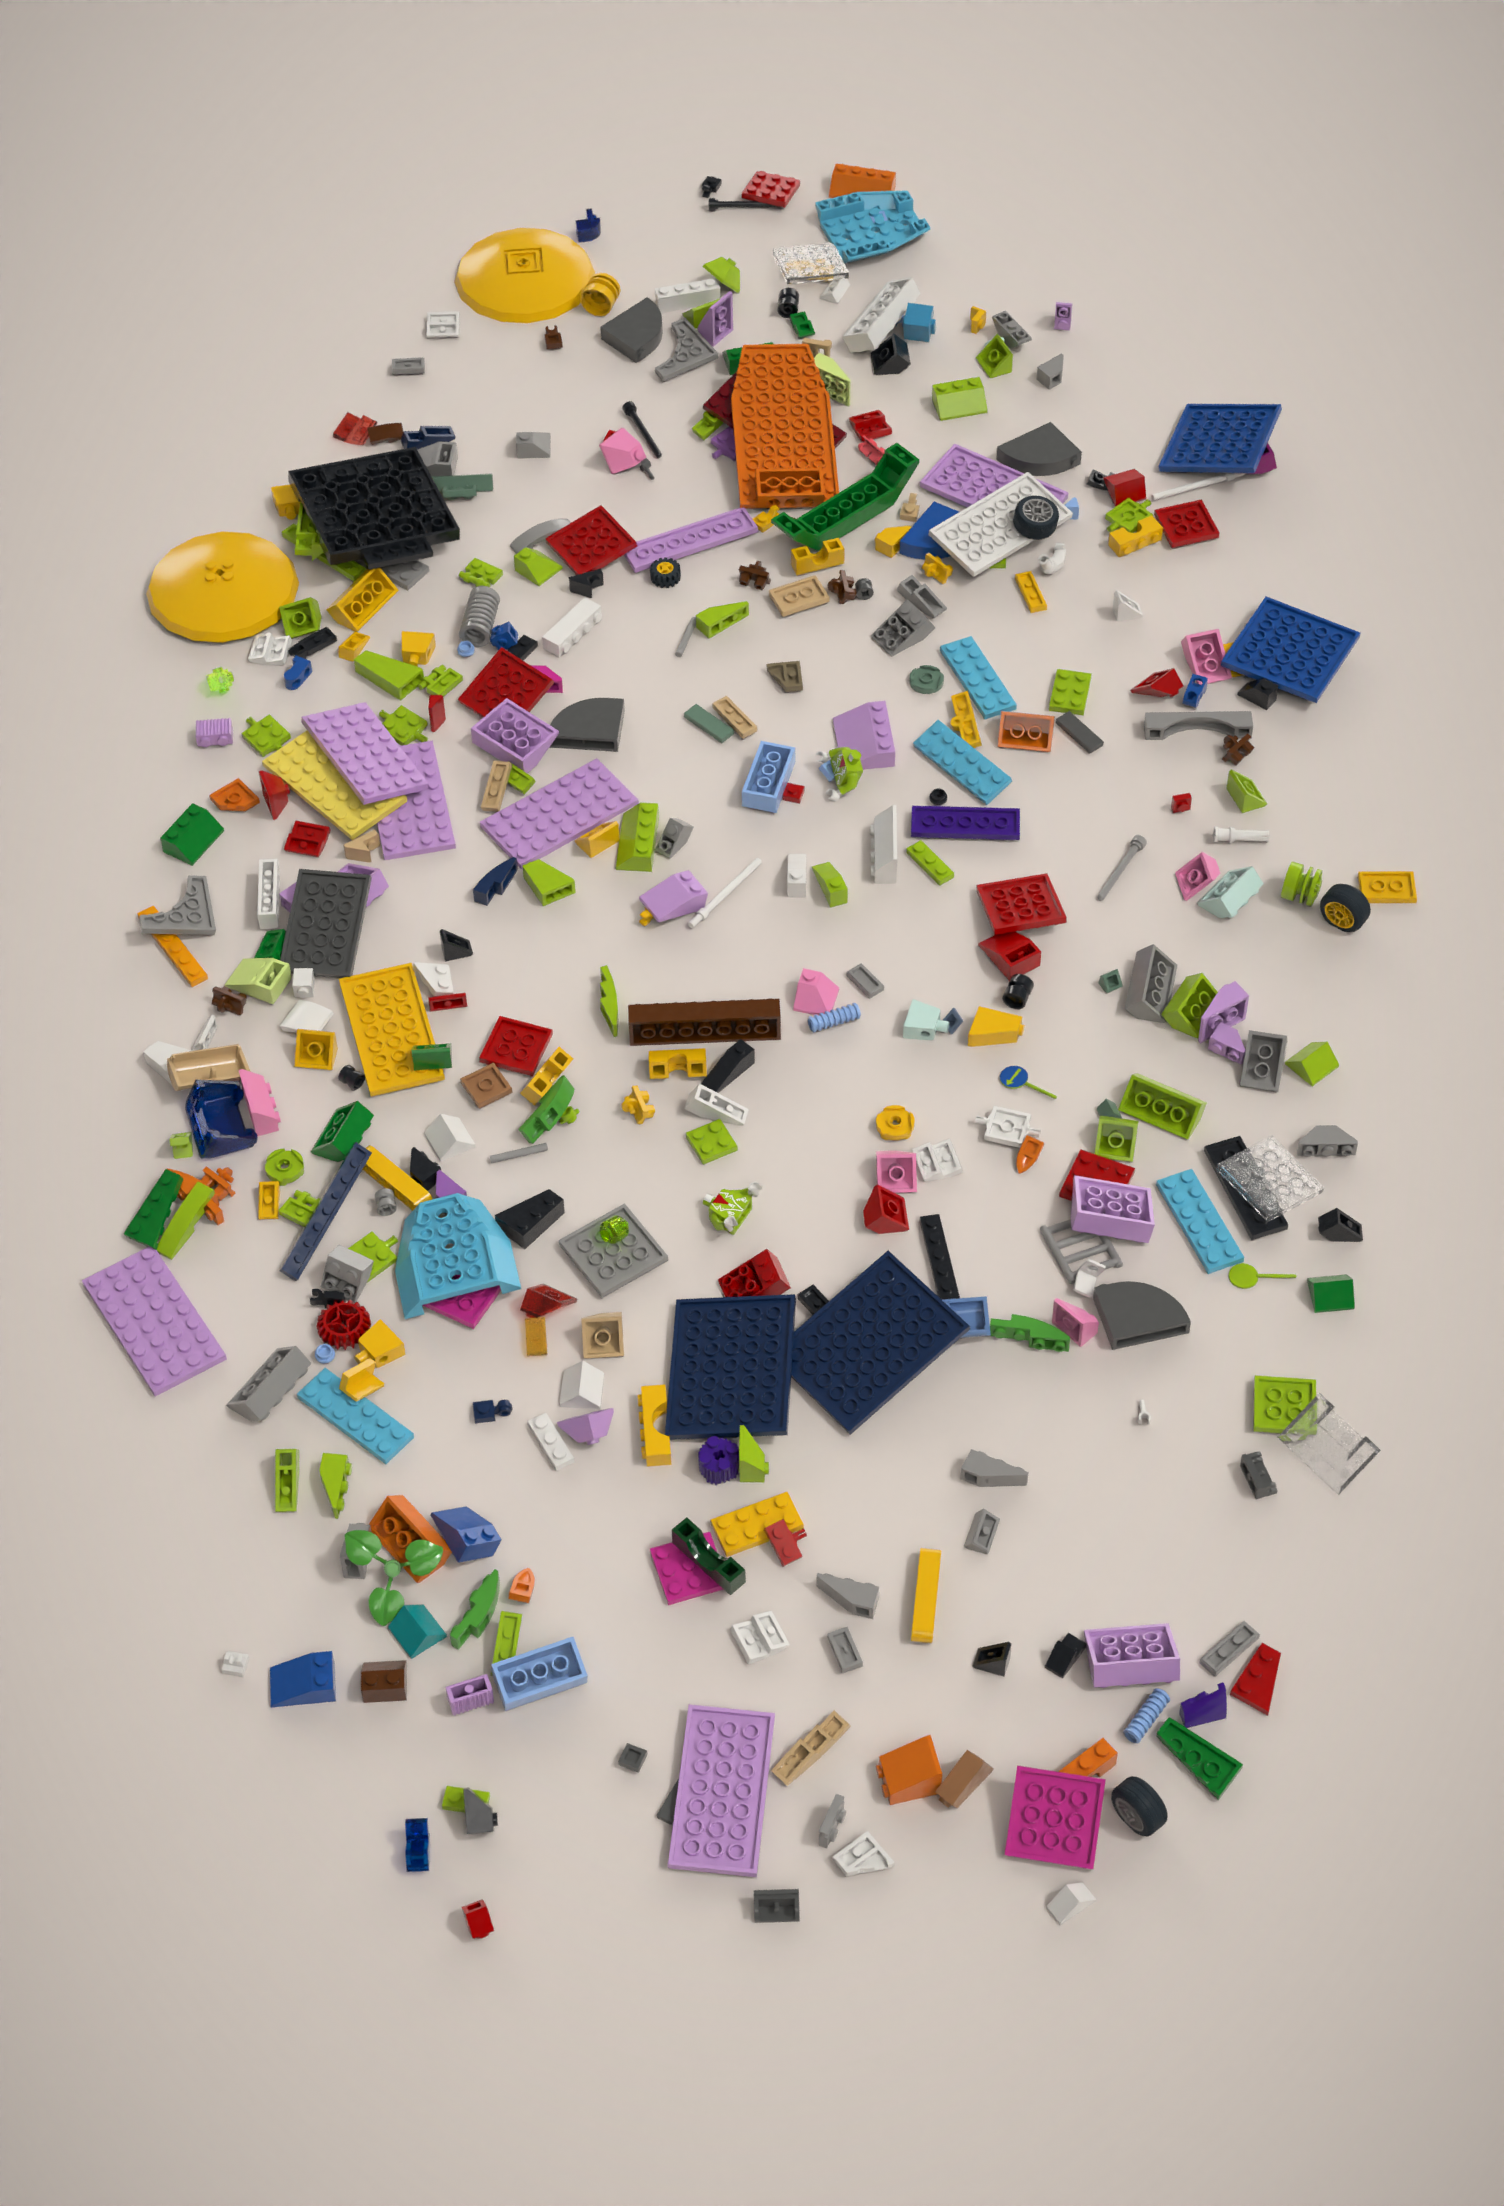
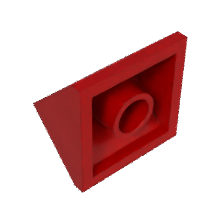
M1136 469L1104 477V482L1115 507L1127 498L1134 502L1146 499L1145 476Z

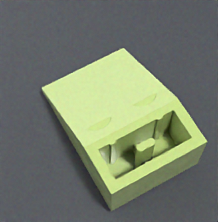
M818 353L814 357V362L820 371V377L824 381L825 389L828 391L830 398L850 406L851 380L832 358Z
M274 958L243 959L225 983V987L274 1004L292 979L290 965Z

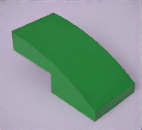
M805 311L790 314L789 319L799 338L815 335L812 323L808 320Z

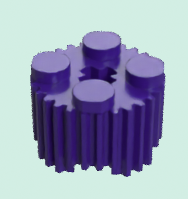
M712 1436L707 1439L705 1445L702 1444V1448L698 1452L699 1471L706 1478L707 1483H715L717 1486L721 1482L726 1483V1480L730 1481V1478H737L739 1474V1448L736 1443L731 1442V1440L728 1441L727 1438L724 1440L723 1437L719 1439V1437Z

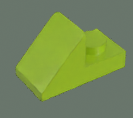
M192 1132L172 1134L169 1140L170 1146L173 1149L174 1159L192 1157Z

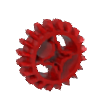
M351 1299L347 1303L344 1300L341 1303L334 1301L333 1306L327 1304V1310L322 1309L321 1315L317 1319L319 1337L322 1338L324 1344L328 1343L331 1347L335 1345L337 1350L343 1347L346 1351L348 1346L354 1349L355 1344H358L359 1338L371 1327L368 1311H366L364 1306H360L358 1302L353 1304Z

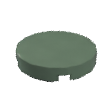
M922 665L920 668L912 670L909 684L913 690L921 694L936 693L944 685V675L937 667Z

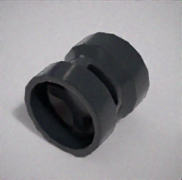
M346 1065L340 1071L338 1079L342 1083L348 1084L351 1089L357 1090L363 1085L365 1075L360 1071H355V1068L351 1065Z

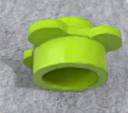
M568 1106L559 1120L560 1124L566 1122L568 1124L573 1123L577 1119L576 1115L580 1112L579 1109L574 1110L572 1106Z

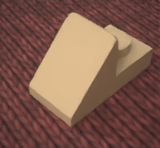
M376 830L344 844L345 857L350 860L372 862L370 851L380 846L379 834Z

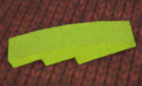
M605 965L600 967L602 980L600 983L602 996L600 998V1010L613 1036L616 1037L618 1036L619 1023L617 994L609 968Z
M200 1182L196 1183L173 1216L158 1243L157 1252L171 1260L175 1257L194 1233L195 1224L205 1213L204 1207L215 1194L214 1189Z

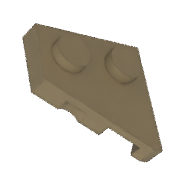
M800 661L766 664L769 674L785 692L803 691Z

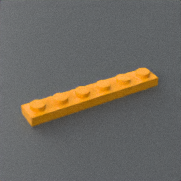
M153 905L137 914L138 918H140V915L159 912ZM151 934L191 987L208 979L207 973L176 934Z

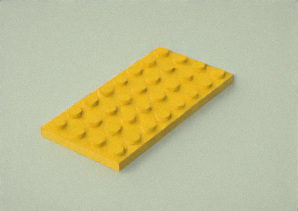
M412 963L339 979L370 1097L445 1080L443 1069L414 1070L411 1051L413 1046L435 1044Z

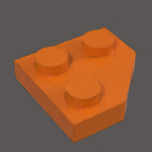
M239 778L209 795L210 800L220 810L247 811L260 803L259 797Z

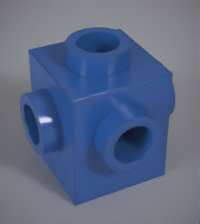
M509 621L502 625H497L491 631V644L494 647L496 646L498 650L501 647L509 649L517 644L518 632Z

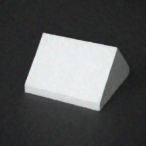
M439 1114L424 1132L441 1162L476 1147L458 1117Z
M584 1361L564 1370L560 1407L600 1409L604 1372Z

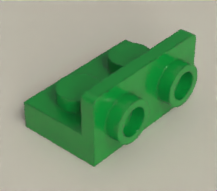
M285 929L266 931L254 958H274L280 960L286 935Z

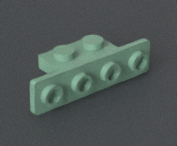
M492 474L432 476L440 493H443V498L449 500L457 499V497L471 499L477 496V491H493Z

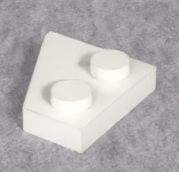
M414 962L413 970L420 973L422 982L428 986L433 996L451 995L454 993L448 964Z
M868 1831L833 1856V1861L846 1876L889 1869L895 1865V1862Z

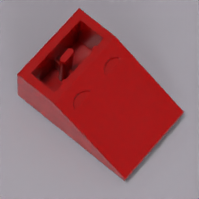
M1017 932L997 934L978 943V946L1009 981L1015 974H1025L1040 966V949L1031 939Z
M765 1249L718 1279L725 1297L781 1295L791 1289L778 1258L768 1249Z

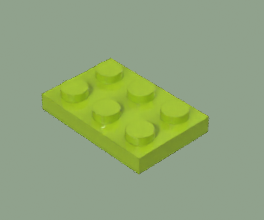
M1057 669L1049 711L1061 713L1070 711L1072 714L1084 716L1092 673Z

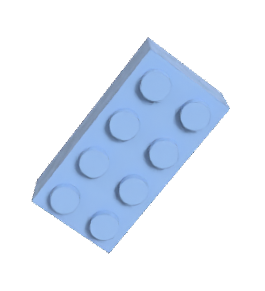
M765 741L760 742L742 789V806L777 813L782 795L796 762L795 747Z
M574 1637L491 1664V1672L505 1711L586 1684L588 1678Z

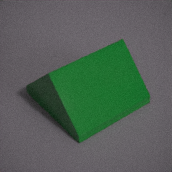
M451 1043L413 1046L411 1051L414 1070L452 1068Z
M1347 1274L1307 1278L1315 1313L1355 1309L1353 1279Z

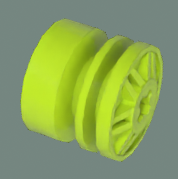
M1292 861L1283 883L1281 898L1293 901L1296 895L1299 894V903L1303 904L1305 898L1308 897L1306 905L1312 907L1320 892L1323 870L1317 869L1313 876L1314 867H1310L1305 874L1304 865Z

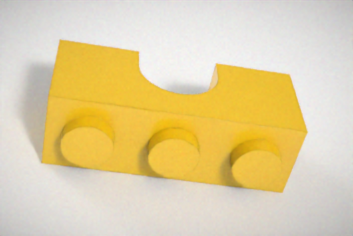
M1149 516L1138 521L1137 533H1130L1124 527L1110 532L1108 546L1118 557H1122L1162 540L1163 527L1153 516Z
M839 538L823 541L822 549L814 554L810 553L807 546L791 549V566L796 576L844 564V547Z
M558 1047L520 1094L535 1106L574 1058Z
M706 1048L649 1051L650 1079L669 1078V1073L674 1070H684L688 1073V1077L707 1076Z

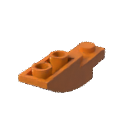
M167 1168V1170L179 1174L183 1178L177 1195L181 1201L185 1200L197 1182L206 1185L189 1174ZM215 1192L214 1196L204 1207V1211L210 1221L213 1220L217 1225H220L225 1221L222 1210L219 1208L217 1193Z

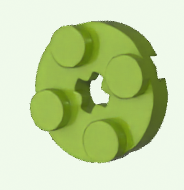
M285 1148L278 1149L269 1154L266 1159V1175L271 1181H279L280 1186L294 1182L304 1174L303 1158L296 1150L285 1151ZM282 1164L285 1166L289 1164L287 1168H281Z

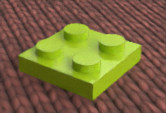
M721 1119L686 1132L688 1142L703 1165L738 1151L737 1144Z

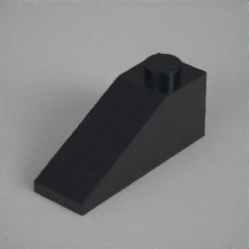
M740 1039L725 1052L701 1085L719 1093L755 1063V1049Z

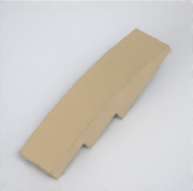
M833 1711L820 1726L817 1724L803 1740L800 1738L771 1771L788 1786L823 1756L851 1727L850 1724L836 1711Z

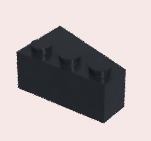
M548 1189L496 1214L495 1221L508 1238L523 1249H526L565 1213L564 1199Z

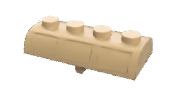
M239 1044L171 1054L170 1058H167L168 1075L175 1091L240 1081L239 1070L250 1071Z

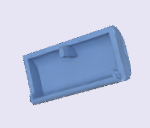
M987 1296L942 1300L970 1326V1330L961 1338L991 1336Z

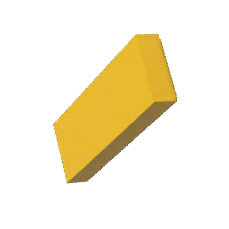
M1032 572L1015 574V580L1030 613L1047 610V604Z

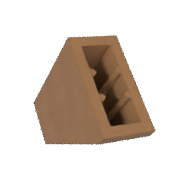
M966 1750L936 1790V1793L941 1796L938 1800L948 1808L951 1805L958 1808L991 1774L994 1768L976 1754Z

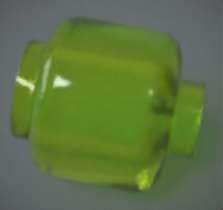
M614 1215L601 1223L599 1233L605 1242L616 1244L628 1236L629 1225L621 1216Z

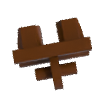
M756 561L755 565L749 564V567L742 565L739 567V582L741 585L748 586L750 580H754V587L763 590L766 584L770 585L771 579L769 578V572H766V568L761 567V561Z
M840 570L839 578L831 579L827 586L830 592L837 594L839 604H844L846 599L854 600L857 592L856 589L852 588L854 585L853 577L846 576L845 570Z
M1247 733L1237 742L1238 737L1236 735L1234 737L1227 735L1224 738L1223 747L1224 749L1229 748L1222 760L1225 763L1230 760L1235 765L1239 764L1244 756L1238 751L1241 750L1248 756L1254 749V746L1249 742L1251 736Z
M216 986L212 989V1005L217 1006L218 1012L224 1013L227 1010L237 1015L243 1014L247 999L245 994L239 993L236 995L232 993L230 988L225 986L222 989Z

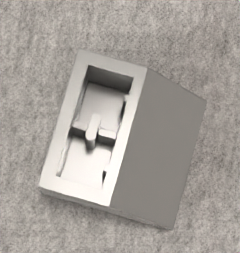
M338 1245L327 1257L320 1287L328 1291L342 1292L345 1295V1299H351L356 1303L370 1277L374 1261Z

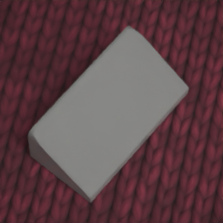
M985 1509L978 1511L974 1516L964 1547L989 1554L1000 1518Z

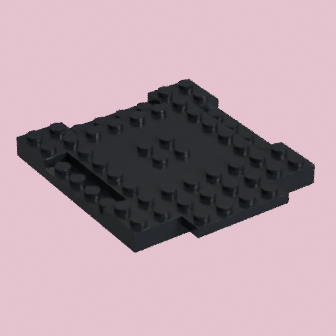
M416 447L288 471V482L298 502L302 503L320 539V546L330 565L363 559L368 570L433 557V550L430 545L460 540V528Z

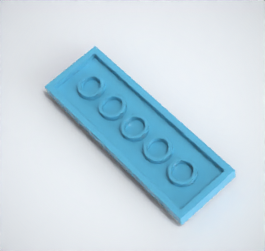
M972 636L940 646V652L964 689L968 691L970 698L985 720L1001 715V711L1010 712L1017 709L1016 702Z
M937 720L913 742L914 747L986 805L1012 782L1010 776L940 720Z
M1192 1169L1157 1180V1188L1208 1274L1244 1262L1242 1252Z
M324 1368L297 1393L298 1399L383 1463L387 1464L414 1438V1433L366 1397L357 1402L339 1389L341 1379L327 1368Z

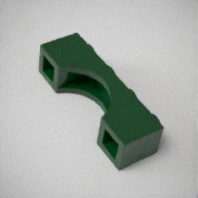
M686 1517L671 1530L672 1543L729 1595H732L746 1583L745 1569L731 1556L725 1558L718 1554L707 1542L702 1530L689 1518Z

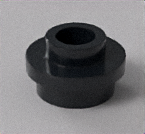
M937 788L931 792L929 799L935 805H942L947 801V794L943 789Z

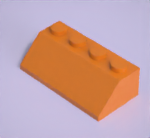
M836 164L832 173L829 198L856 192L894 191L896 188V172Z
M403 1495L387 1496L369 1523L371 1532L378 1536L384 1548L400 1563L408 1561L405 1551L408 1545L415 1540H427L443 1547V1554L439 1564L429 1574L417 1576L411 1572L410 1565L403 1567L417 1583H420L441 1568L452 1553L444 1538Z

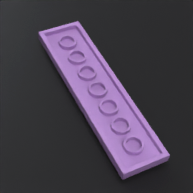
M737 508L637 541V547L624 554V556L636 573L649 569L655 560L659 561V558L664 559V557H667V559L672 558L676 560L757 533L758 527L745 508Z

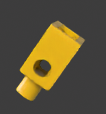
M291 486L271 487L273 502L279 516H286L289 520L295 519L296 515L299 514L300 502H298Z
M402 631L403 662L417 667L418 664H428L436 647L434 633Z
M380 1319L359 1338L358 1344L361 1352L356 1354L354 1359L357 1364H360L371 1358L376 1362L375 1367L379 1368L404 1356V1343Z

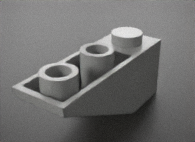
M971 1449L961 1468V1480L978 1487L1026 1486L1029 1472L1020 1467L1009 1465L1001 1459L987 1456L984 1452H977Z
M817 1573V1587L851 1614L873 1619L879 1599L878 1586L872 1583L856 1582L850 1578L834 1577L827 1573Z

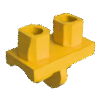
M930 553L925 555V562L922 565L924 574L927 577H934L942 584L946 583L947 578L952 575L953 567L942 563L941 558L938 556L934 557Z
M638 1085L631 1087L632 1092L624 1098L625 1101L621 1104L624 1112H630V1114L634 1115L637 1124H643L645 1118H652L654 1116L655 1108L653 1105H645L649 1101L648 1091H640Z

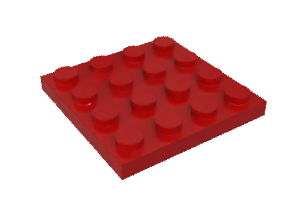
M602 505L545 538L546 543L576 575L601 569L637 547V542Z
M501 647L458 698V701L483 718L506 698L530 712L554 684V681Z
M1047 873L976 885V891L994 935L1067 922L1065 912Z

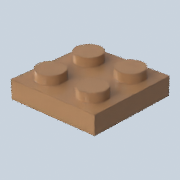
M494 1063L460 1078L462 1086L479 1109L513 1093L512 1087Z

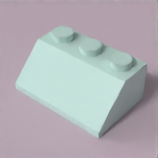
M1253 866L1230 870L1197 904L1218 918H1232L1238 913L1240 907L1245 906L1249 902L1248 899L1259 892V888L1264 883Z

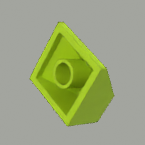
M719 257L702 266L721 283L737 293L740 292V269L735 266L736 262L728 258L727 260L724 257Z
M525 547L514 555L515 571L538 586H541L563 569V566L538 550Z
M312 597L279 607L286 636L290 635L291 639L320 630L322 616L318 601Z
M740 1425V1482L765 1483V1474H769V1462H765L764 1452L746 1427Z

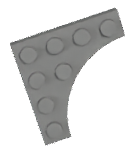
M686 318L671 323V327L678 339L675 355L655 367V373L664 382L718 359V352Z
M188 875L186 895L183 900H180L172 907V910L166 913L159 912L140 915L141 934L215 935L216 927L206 876Z

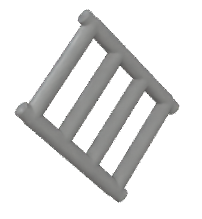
M1071 1219L1049 1227L1046 1225L1040 1227L1047 1244L1070 1284L1075 1283L1077 1271L1072 1272L1068 1264L1107 1251L1111 1259L1100 1263L1106 1266L1105 1269L1123 1266L1108 1236L1084 1232L1055 1242L1052 1234L1071 1228ZM1097 1236L1100 1237L1103 1243L1065 1257L1060 1251L1061 1248ZM1089 1266V1267H1088V1268L1091 1269V1270H1097V1269H1098V1268L1095 1267V1266Z

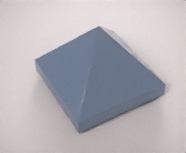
M952 1008L943 1019V1021L949 1022L948 1031L950 1034H953L963 1023V1019L955 1008Z

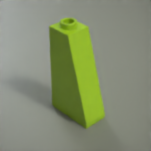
M367 650L354 659L355 672L400 701L416 689L421 679L424 678L423 669Z

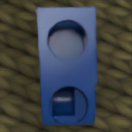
M299 656L293 658L292 668L284 673L285 686L289 690L298 689L312 673L311 661Z
M1192 674L1183 697L1184 705L1194 708L1198 707L1200 699L1207 690L1208 678ZM1195 681H1201L1202 685L1195 683Z

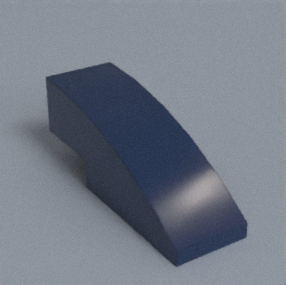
M420 426L419 431H403L401 443L404 449L416 447L418 450L437 442H450L456 436L451 426Z
M512 857L499 864L478 882L473 889L474 902L488 906L495 893L503 895L518 871L517 858Z

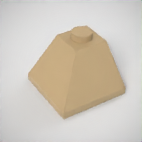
M622 1312L600 1313L581 1318L584 1359L624 1356Z

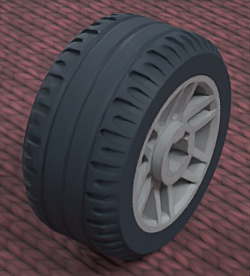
M1027 496L1016 505L1013 524L1021 535L1029 539H1045L1056 530L1059 511L1057 506L1045 497Z
M1130 1776L1113 1789L1111 1800L1117 1814L1138 1835L1150 1836L1167 1822L1168 1814L1164 1802L1158 1793L1143 1779Z

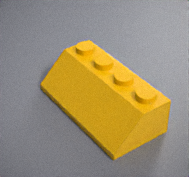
M380 567L366 569L326 610L338 624L357 632L399 590Z

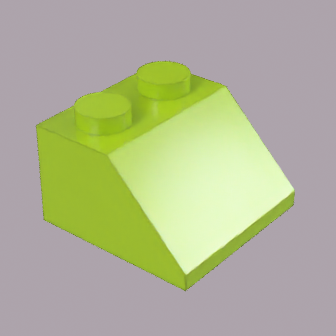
M1100 1116L1095 1154L1108 1159L1133 1162L1139 1121Z

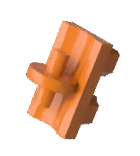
M207 1166L203 1169L205 1175L200 1181L210 1188L214 1184L217 1186L214 1191L217 1193L218 1200L221 1201L227 1195L233 1197L236 1194L228 1183H232L234 1180L231 1177L233 1171L229 1167L223 1170L218 1168L216 1172L219 1175Z

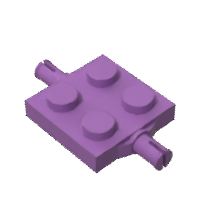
M728 427L711 438V444L717 448V451L712 453L714 459L724 455L733 461L736 460L734 432L731 427Z

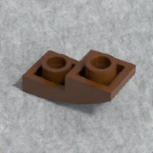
M388 423L367 428L372 445L387 440L389 443L401 440L403 435L402 423Z

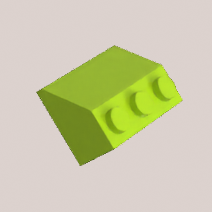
M980 377L932 385V402L940 421L988 413L984 386Z
M1203 973L1187 976L1161 1015L1173 1029L1194 1038H1199L1201 1017L1218 992Z

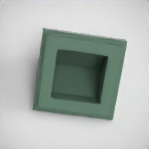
M1118 969L1100 976L1098 983L1106 993L1123 987Z
M1107 1098L1096 1109L1099 1116L1122 1119L1115 1103Z

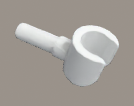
M1140 1400L1138 1424L1141 1425V1418H1146L1149 1424L1151 1415L1145 1410L1144 1400Z

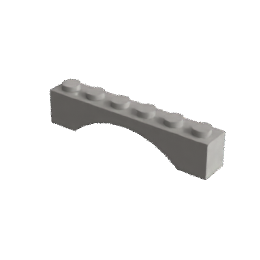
M1145 712V740H1164L1177 732L1193 729L1211 730L1233 737L1236 735L1238 739H1242L1248 733L1251 736L1250 739H1252V712Z

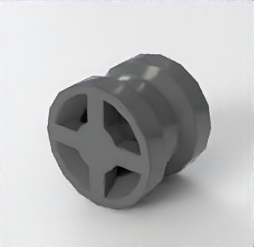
M862 578L856 581L857 597L861 600L870 599L874 594L871 580Z

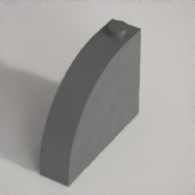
M646 297L600 327L601 340L633 362H639L651 354L661 342L663 335L662 315L658 306Z
M1049 422L997 446L996 459L1001 464L1024 474L1029 472L1032 476H1049L1065 472L1080 465L1082 451L1055 425Z
M591 698L566 707L557 714L550 726L559 731V734L549 748L618 752L625 712L624 699Z
M1131 1281L1101 1284L1094 1287L1093 1300L1112 1350L1184 1335L1190 1332L1191 1321L1183 1306L1173 1296L1158 1287Z

